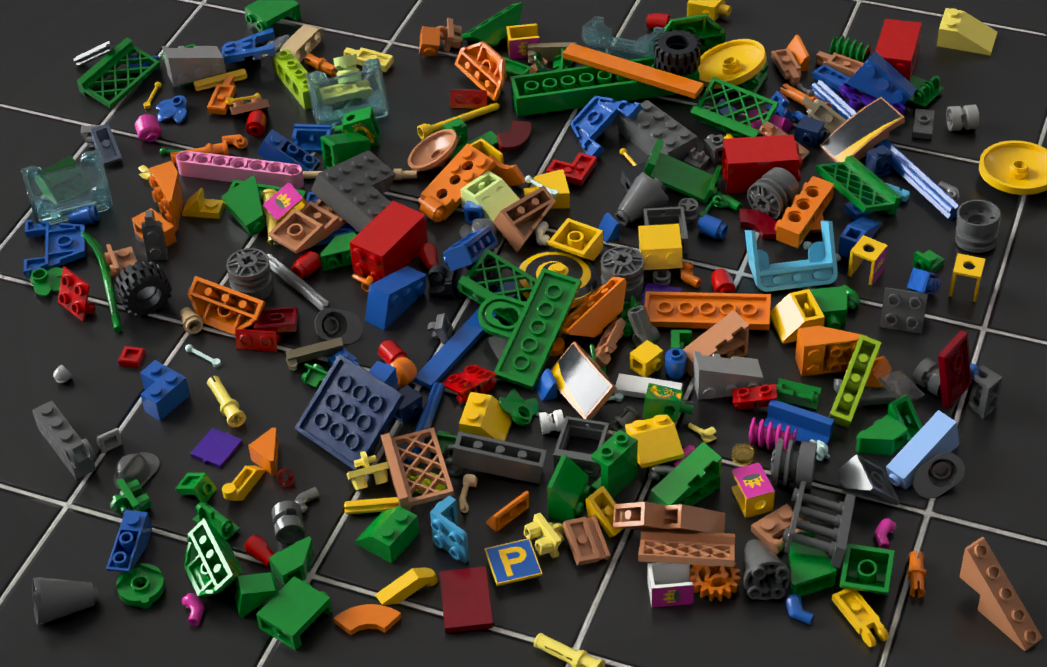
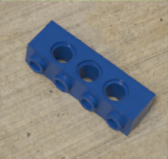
M491 225L470 232L443 252L444 262L450 268V271L473 264L482 256L486 249L491 250L498 244Z

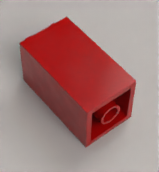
M885 19L875 51L911 83L920 52L922 23Z
M794 135L723 139L722 171L726 193H747L752 184L761 179L766 172L774 167L789 171L796 178L797 182H800L801 174L798 168L802 166V157L798 155L799 144L795 142Z
M392 201L349 242L353 272L366 278L371 276L373 281L376 282L406 267L418 255L419 246L428 243L425 214Z

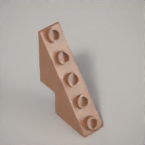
M649 502L614 504L613 528L724 533L725 513L683 504L667 506Z
M982 536L967 546L964 551L959 577L980 594L977 610L1020 648L1027 651L1042 640L1040 632L985 538Z

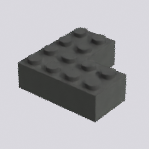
M368 150L318 173L311 191L356 231L360 232L391 203L382 194L389 191L396 173Z

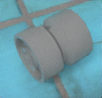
M965 105L963 108L960 106L948 107L946 120L949 131H960L963 127L965 130L978 129L979 111L977 105Z

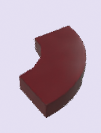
M513 120L509 131L498 133L497 142L500 152H508L520 148L530 135L531 122Z
M739 209L741 227L756 230L763 240L776 239V220L760 211Z

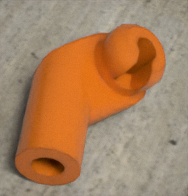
M240 134L222 136V143L226 140L228 145H234L239 149L247 146V139Z
M684 262L683 268H680L681 279L687 284L698 288L701 285L702 279L693 275L692 269L694 266L692 263Z

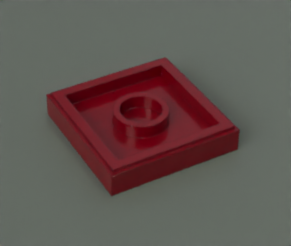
M298 307L262 309L258 321L254 323V330L277 331V333L296 332L299 316Z

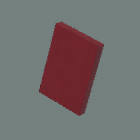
M961 330L938 355L942 406L950 408L972 384L968 333Z
M486 566L439 571L445 633L493 628Z

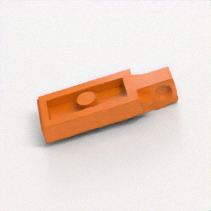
M226 76L223 84H217L207 106L208 113L226 115L230 106L226 103V99L228 97L233 98L236 92L233 76Z

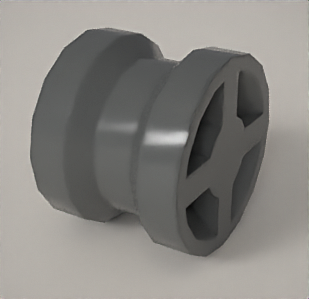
M692 198L682 199L679 202V207L683 206L686 223L696 221L698 218V202Z

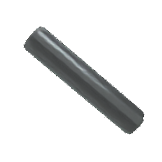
M110 41L76 56L74 62L77 66H82L112 52L114 45Z

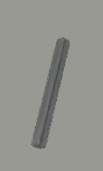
M272 254L267 255L271 270L320 310L331 308V303Z

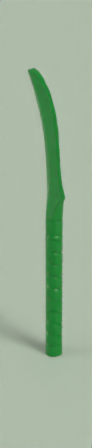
M82 231L81 235L94 250L100 264L114 331L121 332L122 325L111 279L112 274L104 251L96 239Z

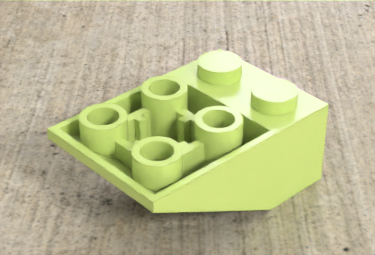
M489 170L460 189L462 207H464L466 201L478 204L483 207L484 217L491 221L495 220L501 210L520 200L502 178Z

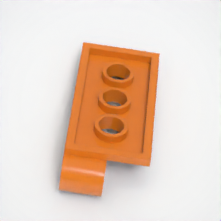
M467 143L421 193L418 199V203L421 204L420 212L434 222L445 221L461 204L460 189L488 170L491 171L496 166L495 161ZM473 165L472 169L465 170L467 166ZM460 179L459 183L452 184L454 180ZM448 193L445 198L439 199L441 194Z

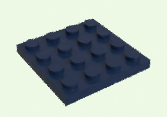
M339 354L294 429L352 469H362L363 465L355 467L354 460L361 459L360 452L363 451L366 452L367 457L371 455L381 435L385 432L406 396L347 357Z

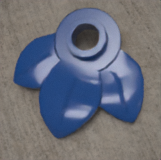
M178 95L172 99L161 101L156 106V109L159 111L158 121L161 123L173 117L174 121L180 124L187 116V99L182 95Z

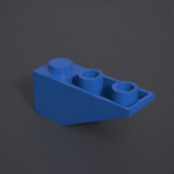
M273 129L263 140L257 152L259 156L267 161L300 165L302 171H313L320 162L319 159Z
M861 217L848 224L840 235L838 254L850 259V251L863 235L873 238L881 223Z
M913 268L907 288L934 295L935 291L939 292L942 280H939L940 275Z
M125 510L106 568L107 571L130 573L146 549L153 529L148 512Z

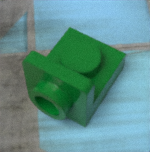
M931 250L925 253L916 251L912 267L934 273L944 266L945 259Z
M671 330L670 349H684L692 342V330Z
M187 473L175 488L180 495H196L202 503H207L217 490L206 473Z

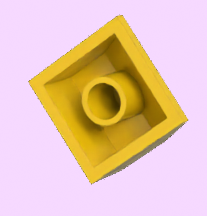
M567 218L548 241V245L594 261L603 250V230Z
M679 224L638 226L639 252L644 258V270L683 268Z
M470 392L459 422V431L506 441L513 419L511 415L501 408L499 401L492 395Z
M667 414L656 415L654 418L646 420H636L625 425L626 433L638 440V464L641 468L684 458V452L675 424Z

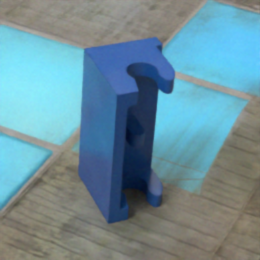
M294 124L292 140H294V144L307 152H322L320 137L333 135L332 125Z

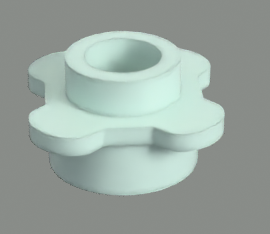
M810 439L809 442L817 443L816 459L822 461L824 457L829 459L828 446L820 440L816 442Z

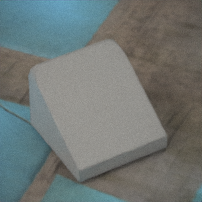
M118 428L97 436L96 443L102 453L122 445Z

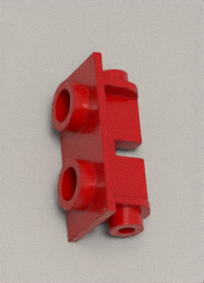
M450 89V108H482L487 106V90Z
M235 329L236 349L277 352V342L280 341V334H277V331Z
M776 384L732 389L733 405L735 409L739 408V411L755 408L754 402H758L760 408L768 407L771 400L778 401Z

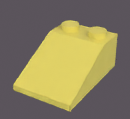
M946 8L938 31L937 46L991 56L997 31L965 11Z

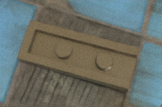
M576 42L528 43V62L531 64L535 63L534 53L539 52L542 58L548 62H553L555 56L561 55L562 48L565 50L571 43L576 44Z
M342 338L286 351V361L289 370L294 372L297 370L298 363L333 355L342 350Z

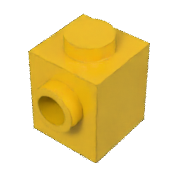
M648 340L630 353V369L642 377L647 378L653 372L658 371L663 365V350Z

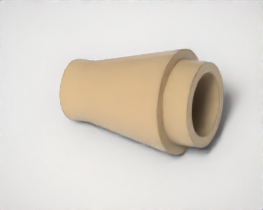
M183 308L180 311L184 330L191 334L200 332L203 328V319L193 312L191 308Z

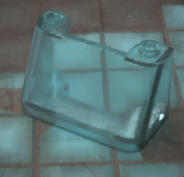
M595 16L582 26V40L590 49L623 59L632 60L653 57L655 40L659 35L664 34L665 28L655 27L651 34H646L633 41L611 37L612 28L605 26L603 22L604 17Z
M378 58L369 59L362 65L363 71L333 78H327L326 74L320 71L306 74L311 111L317 125H332V128H334V126L342 125L344 114L372 106L376 118L384 117L389 113L388 99Z
M98 150L85 152L80 158L81 164L47 173H42L41 168L38 166L21 168L37 224L47 221L51 225L69 220L68 214L88 205L96 206L98 212L111 208L113 205L111 192Z

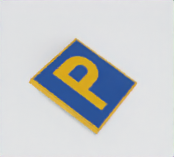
M530 538L485 548V553L497 586L542 576V571Z

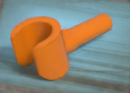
M353 274L352 278L361 282L362 289L365 292H369V285L372 284L373 278L371 276L363 278Z

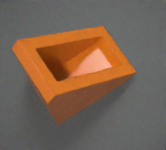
M271 428L248 446L251 460L272 476H276L279 440L277 429Z

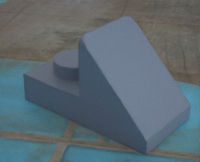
M109 123L90 129L96 152H99L103 165L122 160Z

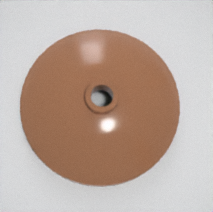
M443 129L429 135L410 153L408 157L409 167L412 170L422 172L442 166L456 149L458 135L452 129Z

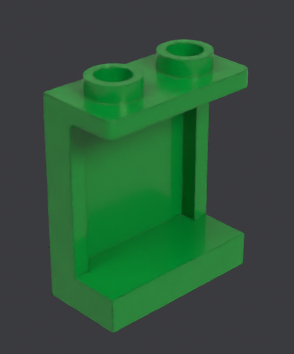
M257 0L245 7L246 21L259 31L269 29L271 25L287 16L295 21L301 19L300 5L294 0Z
M619 430L591 455V459L601 465V477L591 485V492L594 493L601 486H604L613 499L637 477V439Z
M293 576L256 614L259 629L296 651L302 645L300 635L322 612L328 615L332 612L331 599L324 591H318L307 581H301Z

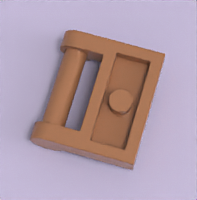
M785 504L751 525V532L776 555L782 552L786 545L782 538L779 540L777 538L784 534L785 528L790 527L793 509L788 504ZM796 529V530H795V533H797V532H804V531H803V530H800V529Z

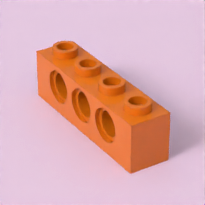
M812 176L809 182H805L801 193L795 196L792 206L787 207L782 220L779 219L775 225V231H777L776 240L799 248L833 199L834 183Z

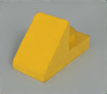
M200 188L186 201L182 216L220 219L225 206L222 200L205 199L203 188Z
M601 486L586 498L587 518L596 515L598 522L611 538L623 528H613L614 504L616 503L605 487Z

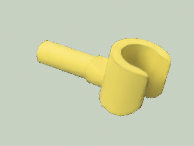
M142 165L139 167V170L143 173L139 175L143 179L148 180V177L151 176L150 169Z
M692 423L688 424L689 429L701 435L704 443L717 439L713 435L716 433L714 427L704 430Z

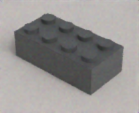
M648 100L640 104L643 109L632 121L622 114L618 115L619 134L649 156L657 138L665 141L661 153L682 162L689 156V152L694 147L697 151V136Z

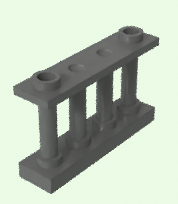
M802 480L799 489L794 488L791 501L795 502L790 527L785 528L782 541L786 542L784 552L789 553L792 542L828 552V555L832 556L830 565L840 568L846 551L856 496L846 494L844 502L839 501L837 503L804 493L806 481ZM804 502L835 511L837 516L803 507L801 503ZM801 515L832 524L834 529L799 520L798 516ZM797 528L831 538L832 542L829 543L795 533V530Z

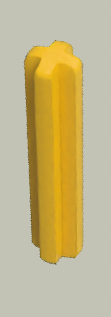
M239 69L194 81L195 90L202 91L216 87L217 84H223L226 76H233L234 82L247 79L246 70Z
M397 497L346 501L344 503V511L347 515L382 512L400 505Z

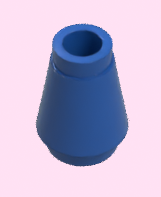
M88 205L68 214L70 224H95V221H99V213L96 206Z

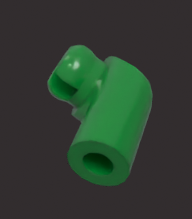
M715 195L713 197L715 207H730L736 212H739V209L743 207L742 203L729 195Z
M844 284L848 299L847 307L854 310L860 304L859 294Z

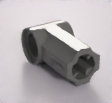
M641 305L628 310L627 314L634 331L632 340L636 348L646 340L653 344L660 341V334L656 327L651 324L646 307Z

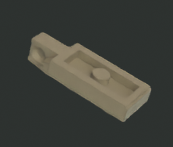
M805 96L801 101L809 108L806 111L809 116L825 122L824 127L831 133L847 121L817 98L813 102Z

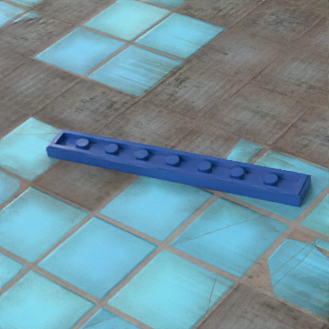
M515 282L503 283L504 291L516 289ZM499 286L498 291H495L494 293L501 292V287ZM517 294L507 295L515 299L518 298ZM478 310L414 377V383L431 390L433 384L440 382L486 333L480 326ZM493 313V317H494V318H496V319H499V318H500V316H498L497 314Z

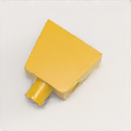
M689 0L687 2V17L707 14L713 21H716L720 15L728 17L732 10L731 6L725 5V0Z
M563 169L537 175L533 178V180L551 190L556 189L558 191V195L553 197L556 201L550 209L570 208V192ZM534 185V187L523 188L524 197L540 187Z

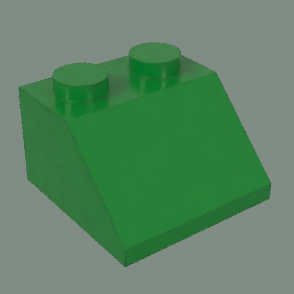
M562 454L547 486L548 517L561 521L576 519L578 515H582L584 500L590 496L592 488L589 485V476L567 455Z
M400 506L382 511L355 540V544L392 564L418 536V516Z
M847 543L840 588L888 595L893 574L895 550Z

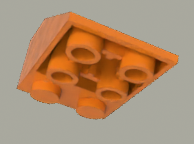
M172 161L149 168L151 176L148 179L151 187H154L152 196L154 201L158 202L160 212L162 214L165 213V220L169 223L171 222L175 226L176 231H178L184 199L178 171Z
M823 326L798 328L795 359L801 377L846 371L861 334Z

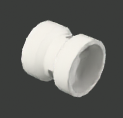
M555 410L550 414L547 412L539 413L542 434H549L554 430L561 432L564 423L562 410Z

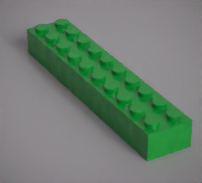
M654 56L629 60L656 68ZM590 66L510 76L511 96L517 117L583 108L594 96L613 98L615 101L621 102V100L635 101L678 94ZM698 69L694 70L691 74L679 75L699 82Z

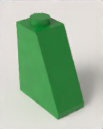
M358 131L320 137L324 167L326 169L368 150L371 152L369 138L363 136Z
M251 176L221 196L225 208L250 236L259 233L267 226L262 209L260 189L254 176Z
M807 531L797 532L798 534L817 539L814 533ZM792 542L788 553L789 571L791 573L790 595L797 594L801 597L834 586L837 570L834 566L830 565L831 561L825 551Z

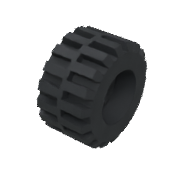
M672 30L656 38L654 64L657 69L678 76L691 74L694 70L698 69L701 63V43L695 34L685 32L684 30Z
M138 261L132 266L130 264L116 278L115 292L125 310L131 315L148 316L150 313L154 314L156 313L155 311L161 310L163 305L169 302L168 298H171L172 287L161 267L156 265L155 262L151 261L148 263V261H143L140 263Z

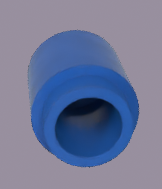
M706 214L704 217H700L697 228H699V233L717 240L718 238L724 239L728 231V224H725L723 220Z
M672 348L665 354V372L670 379H681L686 373L687 354L682 349Z

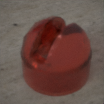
M282 468L278 471L276 478L281 486L289 487L295 482V474L291 469ZM285 472L289 478L287 481L284 480L282 475Z

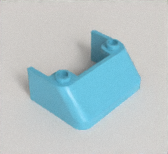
M821 221L823 241L814 242L809 246L807 260L769 264L768 254L763 250L757 249L756 232L745 230L748 263L757 288L761 291L769 292L833 283L838 276L832 221Z

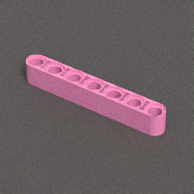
M181 151L176 155L179 174L186 177L233 182V179L245 181L254 176L259 184L284 187L289 182L295 189H301L304 186L302 167L297 164L193 151Z

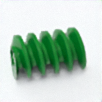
M843 35L839 39L837 36L834 37L829 50L831 55L835 52L863 63L869 58L871 52L870 44L864 48V42L857 46L858 40H854L851 44V38H847L845 42V36Z

